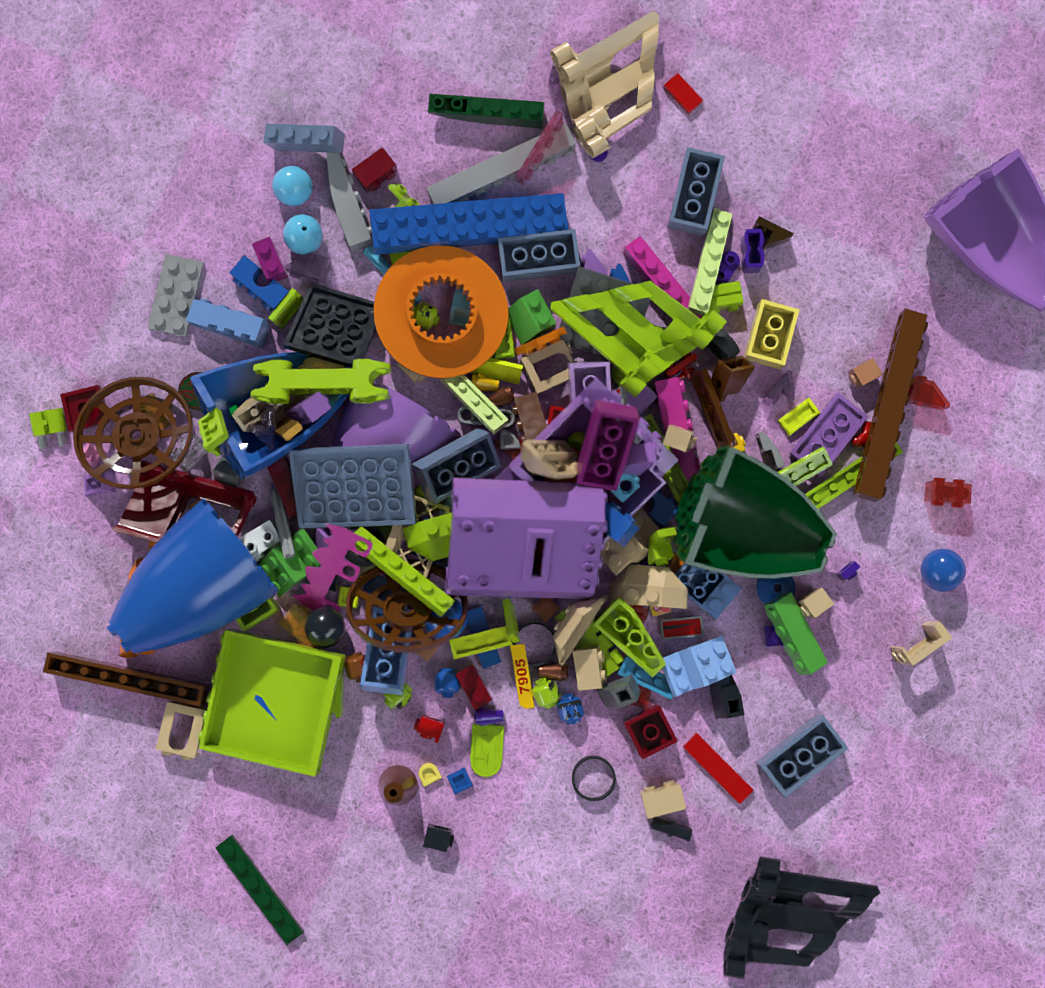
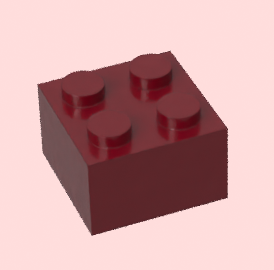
M658 703L622 721L642 760L678 742Z

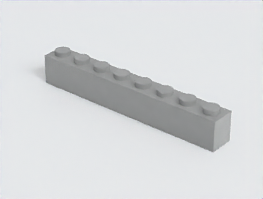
M564 124L426 187L428 195L433 204L470 201V198L474 196L481 197L485 195L489 189L501 188L509 180L516 181L520 179L524 173H534L544 164L546 166L551 165L561 156L564 158L569 157L574 153L576 143L567 124Z

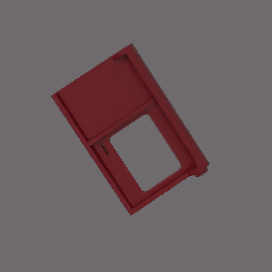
M142 461L141 468L152 464V462ZM160 465L151 471L141 473L139 483L157 477L169 467ZM175 469L161 481L147 487L135 489L119 523L112 530L157 543L181 518L188 501L191 498H196L200 500L205 499L207 502L238 510L239 515L232 531L239 537L251 507H254L256 504L257 496L251 490Z

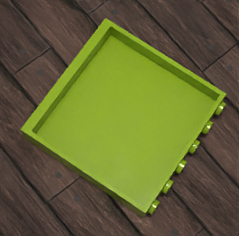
M232 628L225 630L220 638V644H222L221 651L218 652L216 657L217 669L211 679V683H213L212 691L209 692L207 697L208 709L205 711L202 719L204 727L198 737V742H200L199 749L309 776H317L321 771L346 655ZM255 695L262 697L275 719L254 699Z

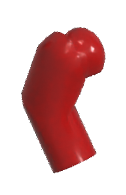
M864 422L862 424V433L858 437L852 438V445L854 447L859 446L861 448L865 446L871 422Z

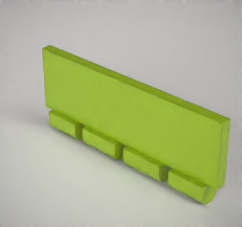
M566 609L554 617L557 622L560 619L564 620L566 616L564 611ZM594 619L577 645V648L599 645L600 651L603 650L604 653L602 667L603 670H606L608 677L620 668L619 663L624 658L616 648L609 652L608 649L613 646V643L603 633L597 636L596 633L600 630L593 625Z

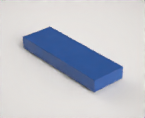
M482 607L472 609L467 613V626L470 634L490 630ZM497 649L478 653L483 669L501 663Z

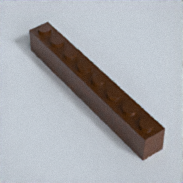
M57 651L47 652L43 673L196 706L206 704L210 684Z

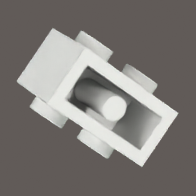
M268 520L239 538L256 562L265 558V553L281 545L277 526L272 520Z

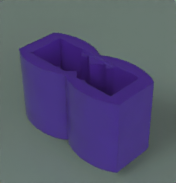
M747 229L741 238L740 247L743 253L741 267L744 273H758L764 265L765 255L762 249L764 235L761 229Z

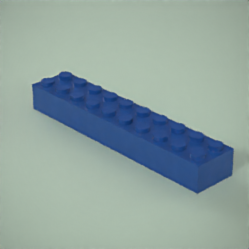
M564 193L369 210L374 255L412 252L419 248L436 245L468 247L498 244V238L569 230Z

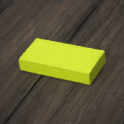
M807 398L777 421L787 435L790 436L821 412L811 399Z

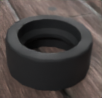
M723 329L715 334L707 345L720 360L735 357L740 352L736 342Z

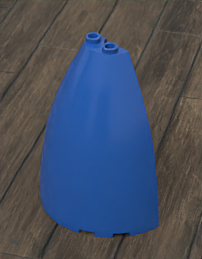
M287 352L258 356L220 366L192 376L190 379L194 393L200 402L203 415L205 416L215 407L222 411L229 438L219 445L220 450L231 468L236 470L237 475L241 479H245L287 455L289 451L296 449L306 442L331 418L349 395L324 394L329 400L328 404L331 409L314 422L301 425L303 427L302 430L289 441L275 433L266 435L243 432L233 419L229 408L234 405L240 407L246 400L251 398L252 390L265 387L269 381L268 376L256 374L253 371V366L271 360H286L293 363V369H349V367L298 352Z
M202 499L184 514L149 550L122 592L109 620L110 625L106 628L114 637L116 635L119 636L122 640L119 644L127 653L130 650L136 654L188 642L219 630L251 612L279 591L271 583L260 565L257 566L255 558L225 521L219 518L216 511L209 503L207 504L205 499Z

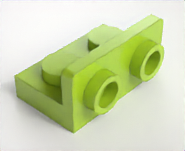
M215 407L202 417L198 424L204 449L208 453H213L219 457L221 455L219 445L229 438L222 411Z

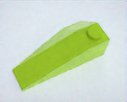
M620 597L610 602L597 616L593 625L652 678L666 665L665 660L635 610Z

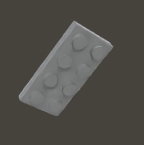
M165 254L148 329L187 337L190 324L186 319L193 299L197 297L204 262Z

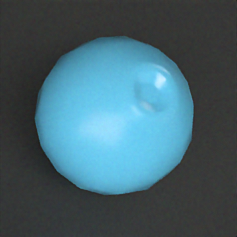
M291 165L283 167L275 174L272 181V189L280 202L287 206L295 207L302 205L310 198L313 184L306 171Z
M305 214L290 218L285 224L282 233L287 247L292 252L300 255L313 253L319 248L323 240L322 228L318 221Z

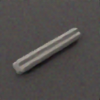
M273 489L270 497L283 556L285 559L294 558L295 550L286 510L278 491Z

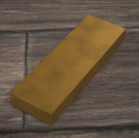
M285 416L271 430L276 435L289 441L303 427L297 421Z

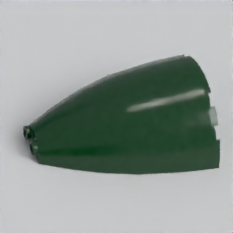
M723 446L716 449V454L713 456L708 455L701 462V470L698 474L694 473L689 480L675 521L679 523L676 530L677 535L674 537V544L678 545L679 550L676 553L679 559L695 567L747 578H782L823 571L824 566L828 562L826 552L828 548L834 546L837 533L810 499L787 478L744 452L731 446Z

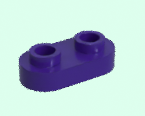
M727 251L722 255L718 274H722L723 279L717 277L715 285L728 283L740 263L737 253ZM727 258H732L733 263H729Z

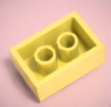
M761 299L757 304L743 357L750 362L779 370L784 367L800 309Z

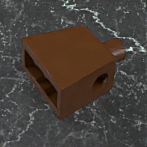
M743 356L718 360L711 381L719 401L723 402L727 395L740 392L753 372L755 366Z

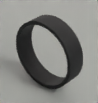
M361 526L348 527L347 529H359ZM362 526L386 545L384 536L377 527ZM349 549L345 555L348 561L357 566L366 567L374 564L370 560L357 557Z
M530 622L519 629L520 632L526 626L537 624L546 627L554 635V632L547 625L540 622ZM555 643L554 650L548 659L540 663L528 662V665L540 666L550 661L556 652Z
M600 756L584 757L573 768V787L576 793L585 800H603L612 793L615 787V771L612 765ZM586 760H601L612 770V785L600 797H587L580 793L575 786V772L579 765Z

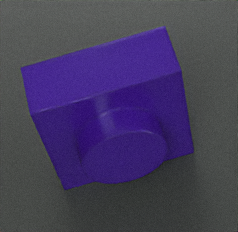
M852 561L836 573L840 580L848 579L849 581L858 574L856 571L860 566L856 561Z
M765 626L766 647L784 646L781 638L775 632V627Z

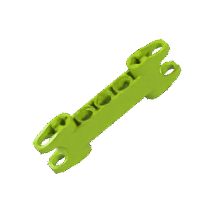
M356 359L353 361L352 369H293V363L290 361L271 360L253 366V371L256 374L268 376L269 381L265 387L252 390L251 397L254 400L272 404H288L290 402V395H309L320 392L323 394H350V401L354 403H374L390 399L388 390L374 387L373 382L378 376L391 373L392 367L389 363L371 359Z

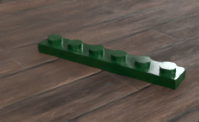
M232 834L215 847L286 945L300 936L304 930Z

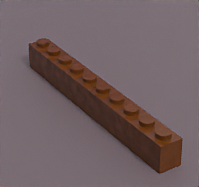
M906 308L899 313L852 496L877 502L884 498L887 487H885V482L891 474L889 466L896 454L894 449L895 442H898L901 431H899V427L905 418L904 407L910 399V394H908L909 387H912L915 379L912 376L913 371L919 363V358H917L918 351L922 349L924 340H921L922 335L928 327V322H926L927 314Z

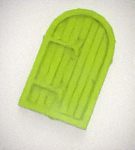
M473 724L470 762L473 771L479 776L490 777L499 771L503 760L504 726L489 724L480 727V725Z

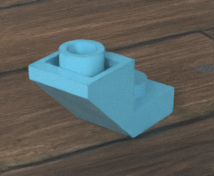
M455 289L449 324L465 327L470 317V302L466 300L467 295L462 294L463 289Z

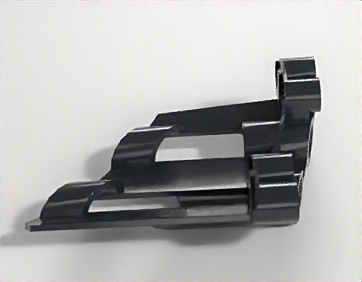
M760 856L755 873L745 883L740 904L725 934V947L723 951L724 977L745 980L746 964L749 962L809 967L816 957L822 955L833 944L836 933L848 920L859 917L867 910L873 899L880 894L879 887L877 885L780 870L781 859ZM808 892L850 898L848 903L838 912L805 907L802 904L803 896ZM772 929L790 930L813 935L809 943L799 951L767 946L768 930Z

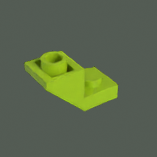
M675 527L656 530L649 537V565H666L674 556L670 542L677 535Z

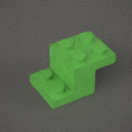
M304 528L292 537L295 550L294 558L285 559L280 545L272 549L257 565L262 567L271 583L276 586L279 591L277 593L279 598L286 594L293 586L307 579L305 567L322 566L312 555V552L318 548Z

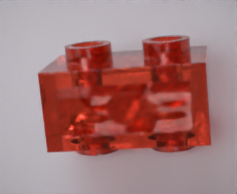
M935 477L932 481L925 482L924 502H931L932 506L951 504L952 508H963V505L971 504L972 484H966L965 480L954 479L953 482H945V478Z

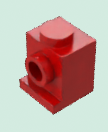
M422 715L421 719L417 718L414 730L420 733V737L429 740L433 737L435 738L434 742L438 743L445 722Z

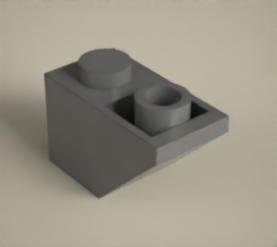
M632 674L605 684L600 689H596L604 705L614 708H621L637 702L641 692Z

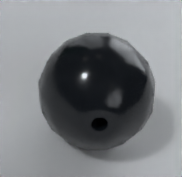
M321 607L308 615L304 625V632L306 638L313 645L319 648H329L342 640L346 624L344 618L337 610L331 607Z

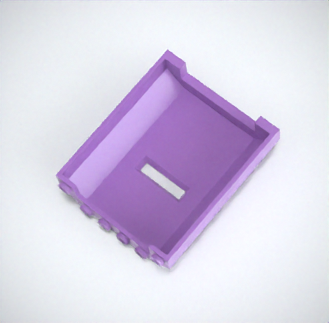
M453 478V507L449 559L445 576V593L447 595L590 599L595 593L596 585H599L598 568L602 566L600 552L604 550L605 546L603 532L607 531L604 508L607 500L606 492L602 488L577 483ZM536 538H545L541 576L532 575Z

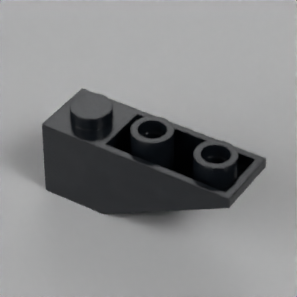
M732 675L709 685L715 719L745 715L741 693Z

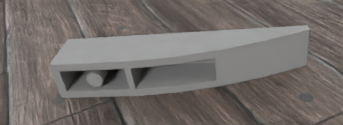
M327 153L328 176L335 210L352 252L373 244L371 226H366L365 220L368 219L364 208L360 209L358 205L361 199L358 191L354 192L351 185L355 183L351 173H346L345 168L348 165L345 157H340L339 153Z

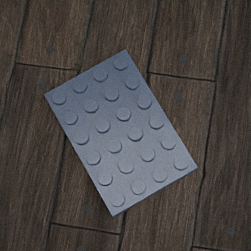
M409 444L301 448L289 451L299 528L327 527L326 523L339 527L410 525L417 523Z

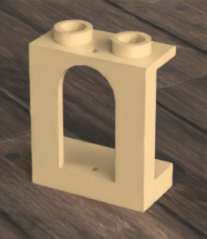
M564 339L521 358V364L538 396L553 387L569 381L568 368L540 382L533 364L557 353L565 354L569 363H578L577 360H573L571 346L569 343L565 344Z
M927 621L922 624V627L929 635L908 651L904 647L891 646V656L897 663L900 662L901 664L913 666L951 640L952 637L941 621Z
M173 700L168 701L156 750L162 751L161 754L173 756V754L181 755V758L185 760H193V758L200 755L198 753L200 745L198 737L203 730L204 723L202 719L208 708ZM176 712L194 716L189 741L184 749L171 747L169 743Z

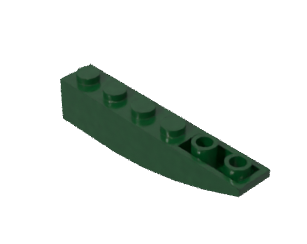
M429 94L428 114L473 123L543 129L544 102Z

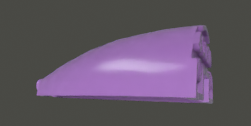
M1017 148L953 189L935 203L923 215V218L938 238L969 270L994 288L1042 312L1045 310V197L1033 172Z
M374 380L373 386L387 389L390 393V399L361 404L354 403L349 398L333 437L331 447L409 444L415 494L419 481L412 464L455 441L461 434L452 427L451 429L448 423L438 416L432 418L429 410L385 385L381 387ZM352 529L350 531L354 533L358 529Z

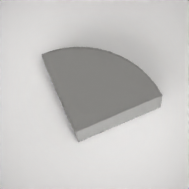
M500 430L501 450L520 449V443L512 433L507 430Z

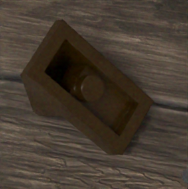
M760 216L753 226L754 229H761L764 236H769L763 250L788 242L794 234Z

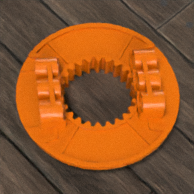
M428 246L404 255L385 273L375 295L374 320L383 346L400 365L425 377L437 379L455 378L478 369L496 352L507 328L508 302L498 276L479 257L457 247ZM438 281H441L442 285L446 281L449 282L450 286L456 284V289H463L462 294L467 295L466 300L470 302L469 309L471 310L468 324L466 323L464 330H460L459 335L455 333L453 339L446 336V339L443 340L439 336L436 340L432 334L427 337V332H420V325L416 326V319H413L414 312L412 311L415 297H418L419 291H423L424 285L430 287V282H433L434 285H437Z

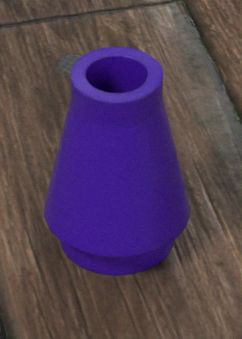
M479 707V709L474 710L475 725H480V727L503 722L504 720L503 710Z

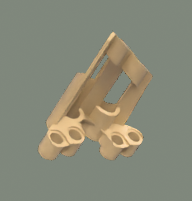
M655 11L648 13L579 54L574 53L567 41L550 50L551 58L560 79L562 99L568 108L576 141L592 158L611 148L606 139L649 112L652 108L655 73L653 72L659 32V14ZM642 38L640 59L615 74L611 73V62L616 53ZM638 88L636 105L610 120L607 113L609 106Z

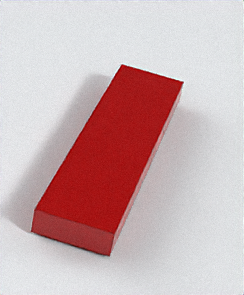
M697 732L682 746L739 804L754 791Z

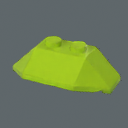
M452 512L404 528L403 531L408 548L431 561L449 557Z

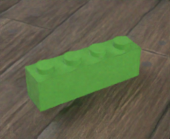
M792 593L780 594L763 605L767 617L772 621L775 632L781 638L784 649L793 661L794 669L799 675H811L828 663Z

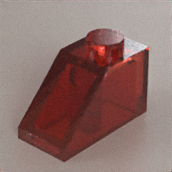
M925 376L915 377L912 387H909L908 394H910L908 404L945 410L950 407V403L934 381L928 380V377Z

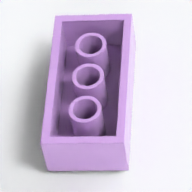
M609 361L568 363L570 403L596 377L611 391Z

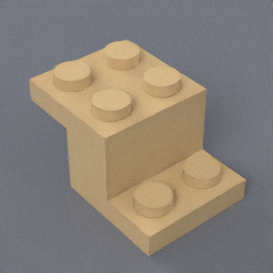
M640 508L632 516L636 520L634 524L639 527V530L626 546L623 547L610 537L605 542L604 550L600 552L602 560L615 575H618L631 562L640 563L647 557L649 537L656 530H660L659 526L643 508Z

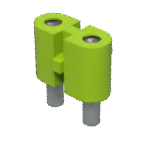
M63 408L29 413L33 437H38L40 450L47 449L45 435L54 433L57 434L59 446L66 445L64 432L68 430Z

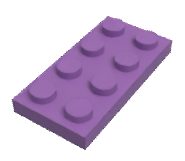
M837 392L789 454L796 460H800L815 450L824 447L831 462H833L869 416ZM827 469L821 471L816 475L820 478Z

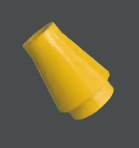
M481 373L472 374L471 382L480 391H498L499 380Z

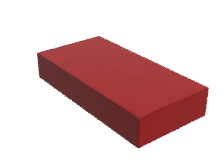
M679 73L674 75L663 86L688 114L703 103V99Z

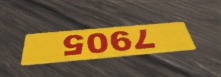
M525 644L510 645L519 705L525 709L534 708Z

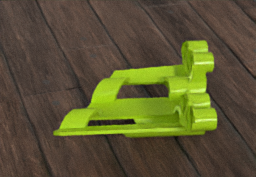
M652 281L551 302L550 308L626 375L620 385L634 398L652 378L663 372L682 356L688 354L696 347L703 350L727 322L713 308L701 319ZM650 298L673 321L668 327L656 326L628 302ZM598 309L619 327V332L614 336H605L582 316L580 312Z

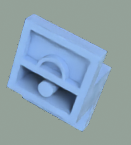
M722 635L663 657L666 665L662 670L673 697L693 689L708 686L737 673Z

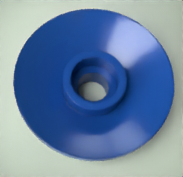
M792 577L759 578L756 590L760 600L766 604L780 594L792 593L794 596L796 587ZM776 584L780 585V591L778 592L774 590Z

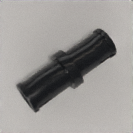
M653 817L650 829L666 833L668 837L675 836L688 842L693 830L677 825L675 821L668 822Z

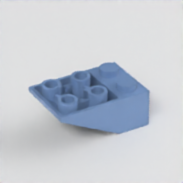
M686 563L675 574L688 588V598L713 620L719 617L742 589L723 573L713 572Z

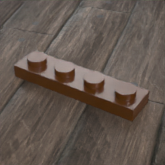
M707 368L690 373L691 381L716 445L722 446L734 442L732 431L726 420Z

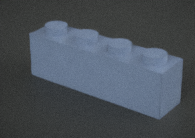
M266 124L263 143L279 151L343 153L345 134L335 126Z

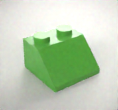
M538 289L520 298L508 308V319L510 318L511 326L521 345L556 328V321Z

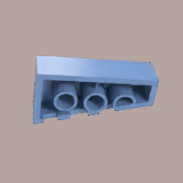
M202 298L200 301L193 299L186 319L190 325L260 348H264L271 328L267 320L261 317H255L239 310L234 311L221 304L219 306L213 305L211 301Z

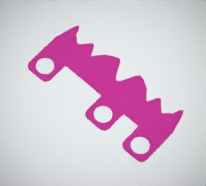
M326 523V526L333 534V537L323 538L329 547L318 548L312 552V555L322 567H305L306 577L311 584H302L306 594H294L293 597L313 611L325 605H332L340 612V606L325 599V596L336 574L354 582L360 573L358 566L344 560L348 549L362 557H367L373 544L371 541L346 528ZM357 541H363L367 544L368 548L365 552H360L355 548ZM351 566L355 570V575L352 577L346 576L343 573V568Z

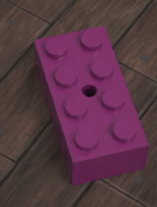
M601 400L595 401L577 463V484L613 491L618 490L640 420L636 407Z

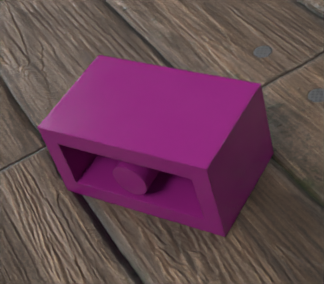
M270 236L252 244L269 283L273 279L278 282L289 277Z

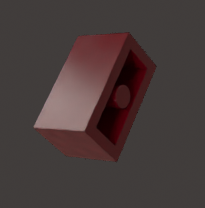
M383 147L352 169L353 175L367 193L378 190L382 182L386 179L387 181L393 179L398 171L397 165Z
M474 663L455 674L474 710L493 699Z

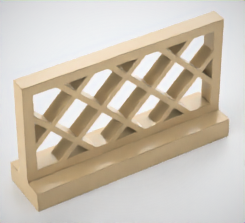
M415 496V503L416 501L422 502L427 508V511L417 515V522H420L419 517L429 513L431 518H434L431 511L437 508L446 510L445 514L451 511L450 507L439 503L435 504L427 499ZM393 525L386 546L396 554L400 550L401 555L399 557H403L404 561L408 563L405 555L413 552V550L404 553L401 548L402 541L406 540L403 529L408 525ZM417 553L420 561L411 566L414 567L422 563L425 570L423 576L427 578L433 561L427 558L422 559L421 555Z

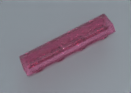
M556 109L516 174V182L523 185L526 180L529 181L533 176L534 166L541 163L544 157V150L550 148L554 141L553 136L555 132L559 133L564 125L562 112Z

